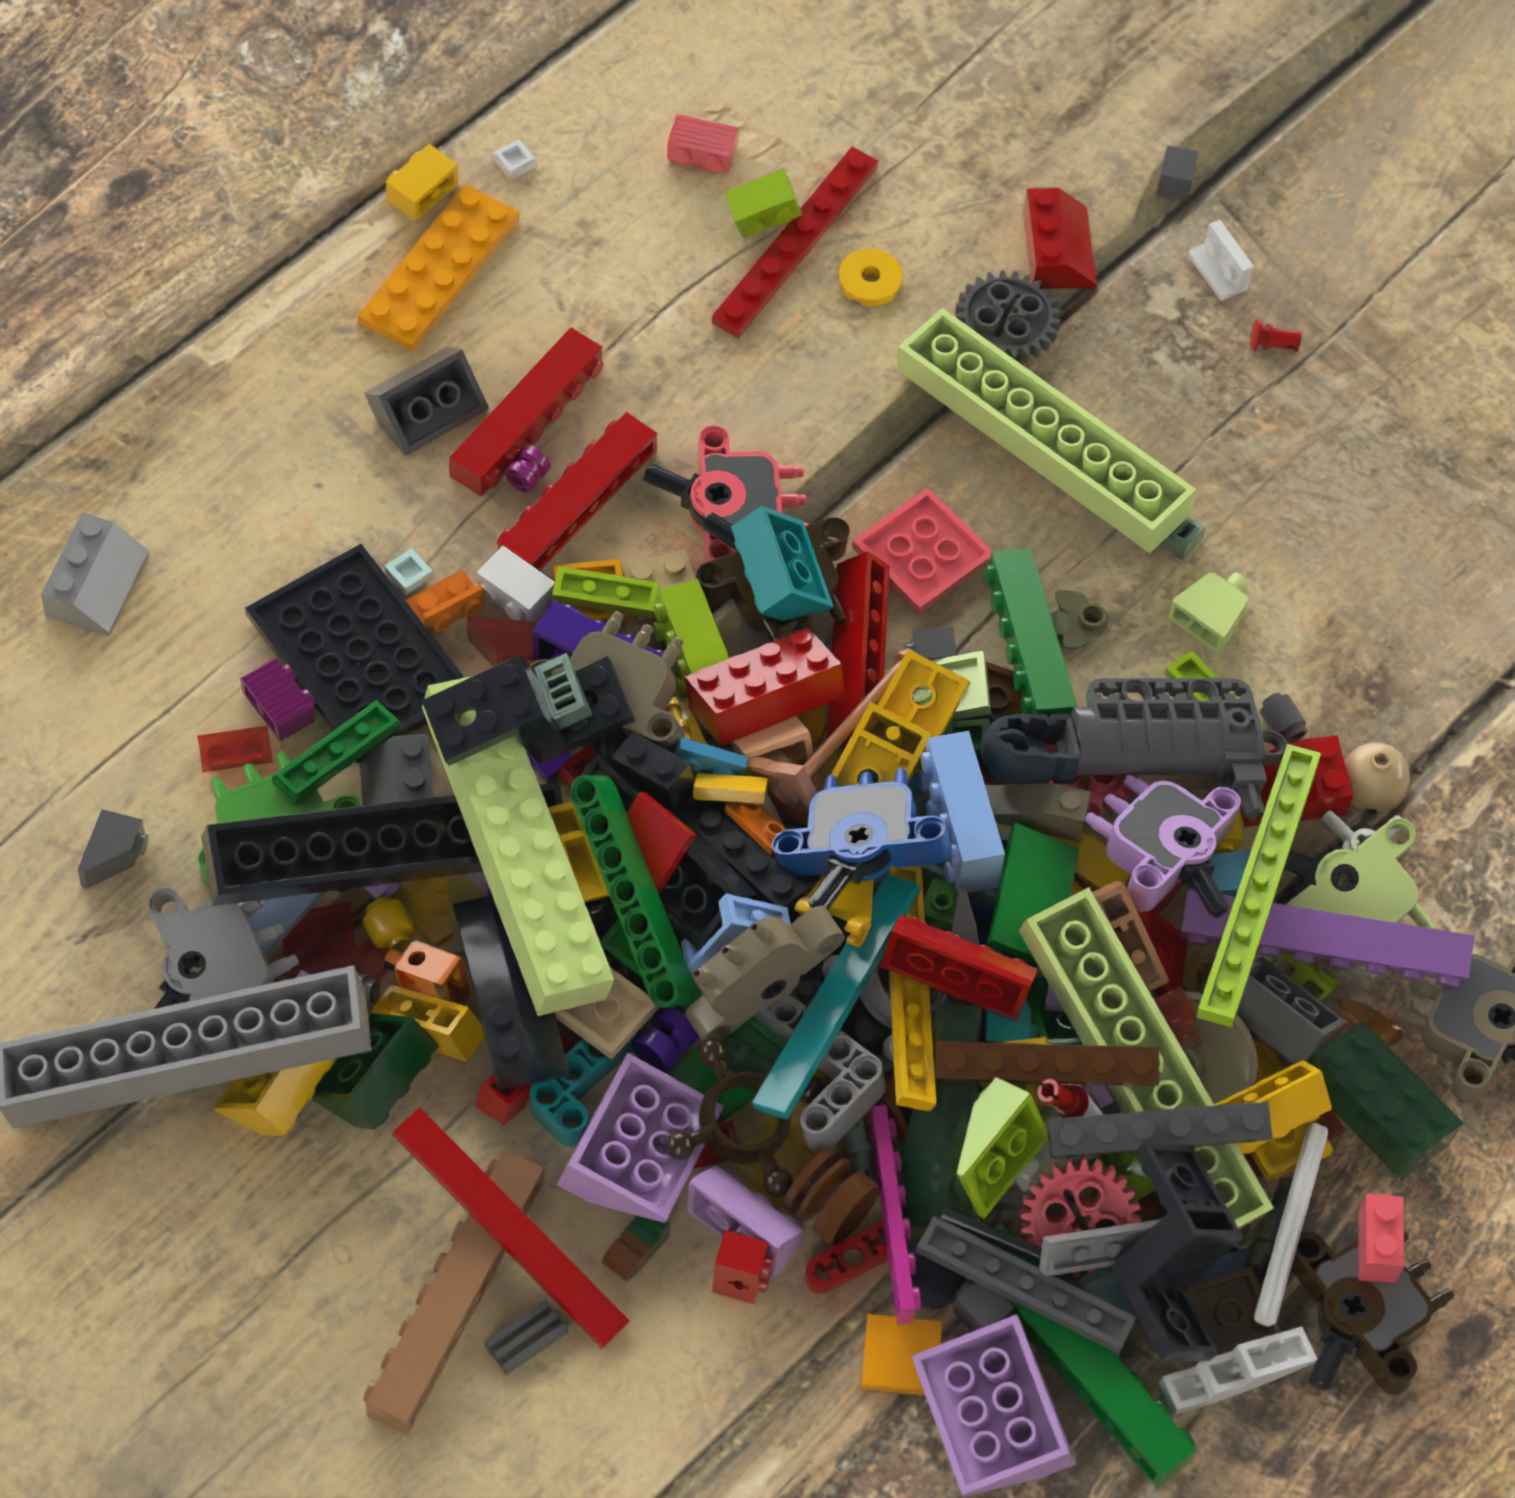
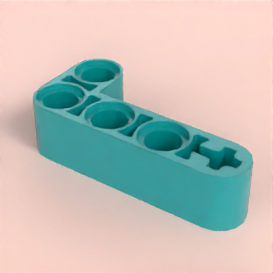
M641 1028L612 1060L606 1055L603 1057L591 1055V1052L598 1049L582 1039L565 1054L569 1074L575 1073L581 1076V1078L572 1081L565 1077L533 1083L530 1089L531 1114L560 1143L570 1147L577 1146L589 1123L588 1111L578 1100L622 1062L627 1053L631 1054L633 1052L631 1044L633 1039L641 1032ZM547 1096L555 1101L550 1104H543L538 1099ZM574 1120L579 1122L580 1126L568 1128L564 1123Z

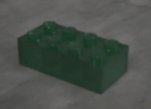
M1362 1020L1315 1053L1309 1061V1064L1322 1071L1332 1110L1401 1181L1447 1148L1464 1124Z

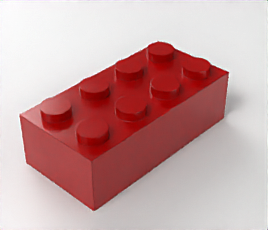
M809 627L685 676L689 709L720 746L845 696L841 663Z

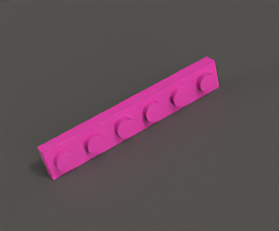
M886 1105L872 1106L869 1127L874 1149L873 1155L877 1184L881 1186L879 1199L897 1325L912 1324L915 1310H920L919 1288L912 1287L911 1275H915L916 1270L915 1258L913 1253H907L906 1241H910L911 1238L910 1223L908 1218H902L901 1207L906 1206L904 1185H898L896 1174L901 1173V1160L899 1151L893 1152L891 1141L896 1140V1125L894 1118H888Z

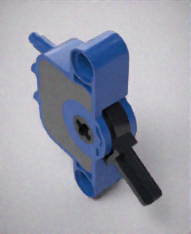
M903 768L896 770L894 782L873 783L872 775L869 772H863L859 785L838 787L837 778L829 775L826 777L824 789L811 799L808 828L782 831L772 841V848L777 862L794 877L828 874L809 900L811 908L824 906L827 911L849 881L859 884L861 881L876 879L886 873L892 865L899 868L942 863L951 856L953 851L947 827L942 818L937 816L918 817L913 796L908 787L907 771Z

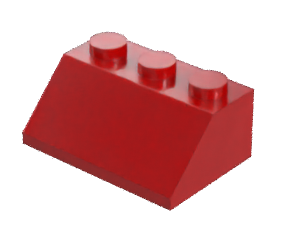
M1059 187L1027 188L1023 218L1031 284L1040 280L1042 281L1040 289L1096 288L1097 282L1087 206Z

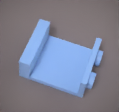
M725 894L719 901L723 926L701 950H697L687 939H684L681 942L683 956L690 973H692L694 969L700 968L721 951L723 946L728 945L747 930L753 922H757L765 917L777 916L791 925L788 909L778 905Z

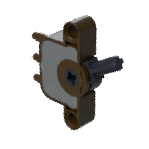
M1404 1230V1242H1405V1241H1407V1240L1409 1239V1235H1408V1233ZM1312 1231L1301 1232L1291 1271L1313 1300L1321 1303L1318 1310V1325L1323 1333L1320 1341L1325 1343L1308 1378L1309 1384L1314 1389L1327 1391L1330 1388L1345 1353L1351 1355L1354 1348H1356L1355 1355L1382 1390L1391 1395H1398L1408 1389L1416 1374L1417 1362L1406 1346L1417 1340L1424 1333L1432 1314L1447 1305L1455 1296L1454 1292L1447 1288L1429 1298L1417 1282V1279L1425 1275V1272L1432 1267L1428 1259H1423L1419 1263L1416 1262L1408 1268L1404 1265L1396 1283L1360 1281L1358 1277V1240L1334 1254L1319 1234ZM1298 1250H1309L1314 1257L1306 1258ZM1348 1309L1355 1312L1354 1316L1347 1313ZM1389 1368H1399L1403 1371L1405 1377L1394 1376Z

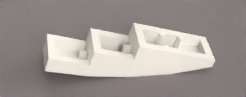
M1298 1327L1239 1344L1233 1351L1217 1355L1211 1361H1199L1195 1367L1162 1376L1158 1384L1172 1415L1175 1416L1277 1380L1314 1364L1318 1359L1303 1327Z

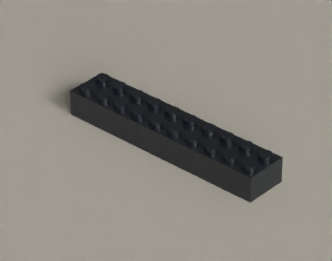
M559 782L539 785L547 807L563 804ZM455 795L208 824L201 835L212 906L483 872Z

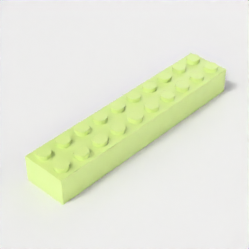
M941 308L898 346L897 371L1148 553H1151L1193 513L1196 495L1194 487L945 309Z
M470 677L428 685L425 698ZM422 705L424 715L537 1015L541 1016L606 1000L614 977L524 746L513 736L449 766L443 758L427 713ZM470 710L463 713L460 718V725L471 724L476 718V711Z
M1090 888L1026 919L1019 929V933L1083 1045L1159 1047L1158 1087L1107 1085L1122 1113L1215 1106ZM1237 1143L1194 1147L1238 1229L1263 1217L1274 1208Z

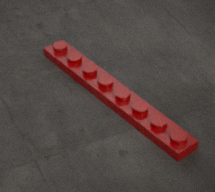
M851 146L801 207L803 215L794 218L785 226L712 315L711 323L739 339L878 169L879 160Z

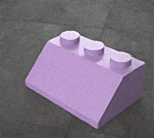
M716 1165L698 1174L690 1181L687 1212L721 1238H723L725 1230L769 1242L767 1256L773 1257L770 1269L771 1276L775 1277L802 1246L804 1231L801 1229L799 1222L788 1214L782 1215L775 1210L771 1202L759 1192L753 1193L743 1186L742 1180L732 1171L727 1170L725 1172Z

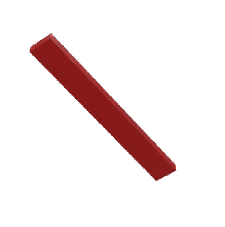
M421 1107L416 1109L392 1132L391 1135L601 1349L630 1322Z

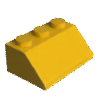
M334 1059L233 1080L214 1109L218 1113L262 1135L285 1136L295 1126L296 1117L305 1103L315 1094V1087L323 1074L332 1067Z

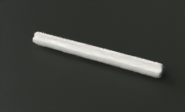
M1317 1123L1309 1125L1306 1129L1254 1316L1257 1323L1267 1327L1274 1325L1277 1321L1328 1136V1129Z

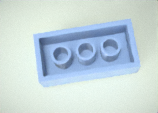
M965 731L927 738L925 752L921 753L922 770H918V782L921 791H927L929 798L926 801L928 816H937L944 820L953 851L946 860L947 862H944L947 883H953L956 895H958L959 888L966 889L967 893L998 888L1005 852L970 733Z

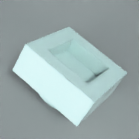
M412 548L385 565V574L405 595H408L433 578V570Z

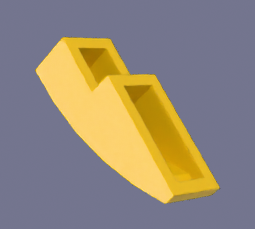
M573 801L548 807L584 903L610 896Z

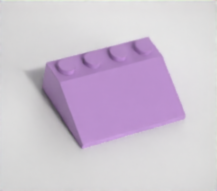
M627 1053L610 1081L556 1185L588 1203L665 1223L705 1145L704 1143L695 1147L694 1152L689 1158L678 1161L672 1159L667 1154L665 1142L667 1137L675 1131H684L689 1134L700 1129L699 1108L705 1095ZM716 1102L715 1106L716 1121L724 1107Z
M1018 1315L912 1356L963 1497L1041 1479L1076 1465L1027 1333Z

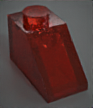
M468 615L467 639L493 667L517 655H520L529 667L533 663V630L536 627V622Z

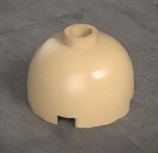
M1369 742L1356 747L1346 757L1345 765L1353 792L1351 804L1357 809L1363 811L1365 808L1377 809L1376 813H1384L1396 808L1404 800L1410 783L1409 765L1404 756L1393 746L1382 742Z

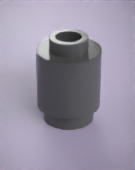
M1275 693L1262 702L1263 707L1260 710L1262 718L1270 730L1280 733L1285 738L1287 744L1299 741L1307 734L1308 731L1305 728L1306 721L1288 694L1281 695L1280 693Z

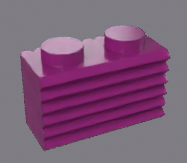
M275 657L240 677L243 694L279 741L289 738L291 734L301 731L302 728H306L315 721L314 708L316 703L313 696L307 689L301 691L296 683L297 678L288 664L282 666L278 658Z

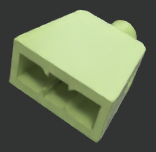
M1236 572L1227 580H1224L1216 573H1208L1172 600L1168 619L1219 655L1245 615L1249 598L1243 592L1249 586L1248 581L1243 575Z

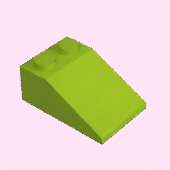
M997 1077L987 1089L980 1093L978 1100L973 1105L957 1170V1175L978 1216L983 1219L986 1218L1048 1141L1047 1128L1030 1093Z

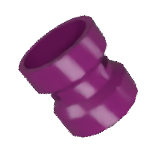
M526 446L519 454V460L512 462L506 468L505 476L514 488L520 492L529 493L537 485V479L544 477L551 469L549 459L540 450L532 446Z

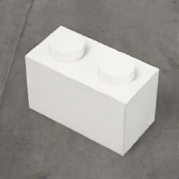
M504 546L476 572L477 584H481L484 588V600L489 603H496L504 609L512 620L521 621L528 627L552 604L555 582Z

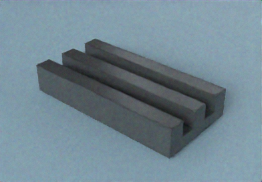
M544 1300L486 1340L485 1347L506 1375H508L566 1335L568 1327L559 1320V1315L552 1311L548 1301ZM543 1315L546 1316L544 1319H542L534 1326L523 1332L521 1335L510 1341L508 1344H506L499 1350L497 1349V1347H499L504 1342L515 1336L517 1333L528 1327L530 1324L541 1318ZM550 1325H553L555 1328L509 1361L504 1358Z

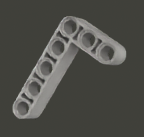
M789 994L777 1004L766 1009L757 1010L756 1014L752 1017L787 1044L808 1007ZM786 1018H792L791 1020L783 1021ZM840 1030L818 1066V1069L832 1078L833 1081L804 1109L800 1116L805 1143L811 1150L821 1152L830 1146L833 1147L883 1096L887 1086L881 1061ZM842 1056L846 1057V1058H844V1059H842V1060H835V1059H837L838 1057H842ZM874 1076L871 1079L863 1080L864 1077ZM842 1101H850L847 1104L838 1105ZM825 1126L821 1130H813L815 1127Z

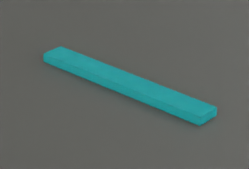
M891 875L885 876L873 897L871 927L864 943L859 948L848 943L843 947L752 1103L756 1110L786 1120L789 1118L884 955L897 920L901 914L907 915L919 895L920 888L918 883Z

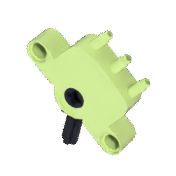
M1395 818L1389 821L1359 845L1356 851L1339 849L1327 855L1316 852L1312 858L1290 850L1284 870L1306 877L1304 885L1308 887L1286 905L1398 923L1409 914L1419 927L1435 929L1429 916L1417 903L1419 896L1417 885L1396 860L1410 848L1415 840V828L1408 820ZM1396 828L1404 831L1407 836L1406 843L1400 845L1393 843L1389 838V831ZM1342 873L1348 875L1347 881L1352 884H1347L1345 888H1341L1338 886L1339 880L1334 877H1340ZM1368 973L1371 978L1377 976L1375 974Z

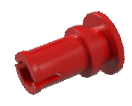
M1256 319L1250 333V348L1252 351H1256L1260 345L1265 350L1274 347L1297 352L1301 345L1302 333L1298 330L1274 328L1273 324L1268 323L1266 326H1262V320Z
M1053 1079L1042 1081L1049 1087L1048 1089L1041 1085L1038 1086L1037 1094L1039 1099L1051 1104L1060 1118L1082 1117L1088 1109V1095L1079 1086L1060 1085Z

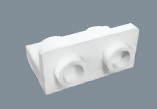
M1221 220L1210 223L1204 244L1189 250L1188 256L1220 300H1225L1248 290L1254 266Z

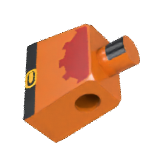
M419 941L411 942L405 953L392 948L385 957L384 968L396 973L399 985L402 988L460 1005L464 1004L471 993L462 959L457 955Z

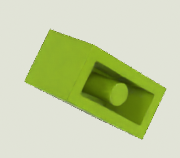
M785 168L725 191L734 223L743 239L758 235L764 230L779 224L789 223L794 218L803 215L794 186Z

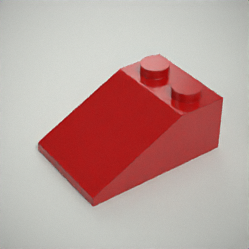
M1338 735L1302 739L1291 743L1290 745L1321 753L1319 765L1300 821L1321 819L1329 810L1336 816H1346L1353 798V792ZM1276 748V749L1270 750V751H1268V752H1270V753H1276V752H1278V750H1277V748ZM1281 761L1276 765L1263 766L1267 778L1260 793L1264 810ZM1240 805L1244 827L1260 826L1263 816H1257L1256 820L1250 821L1248 817H1244L1242 805Z

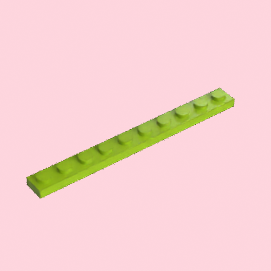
M1290 744L1286 746L1198 1008L1197 1018L1233 1027L1321 757L1319 752Z

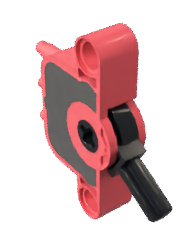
M718 425L707 426L700 432L698 445L699 474L694 473L691 480L655 464L647 467L643 477L645 482L681 497V507L689 510L694 525L704 532L706 562L736 552L735 549L702 529V522L708 513H715L734 525L760 506L782 513V507H797L798 505L807 504L806 495L781 494L779 479L803 477V467L778 466L776 460L765 452H730L728 432Z

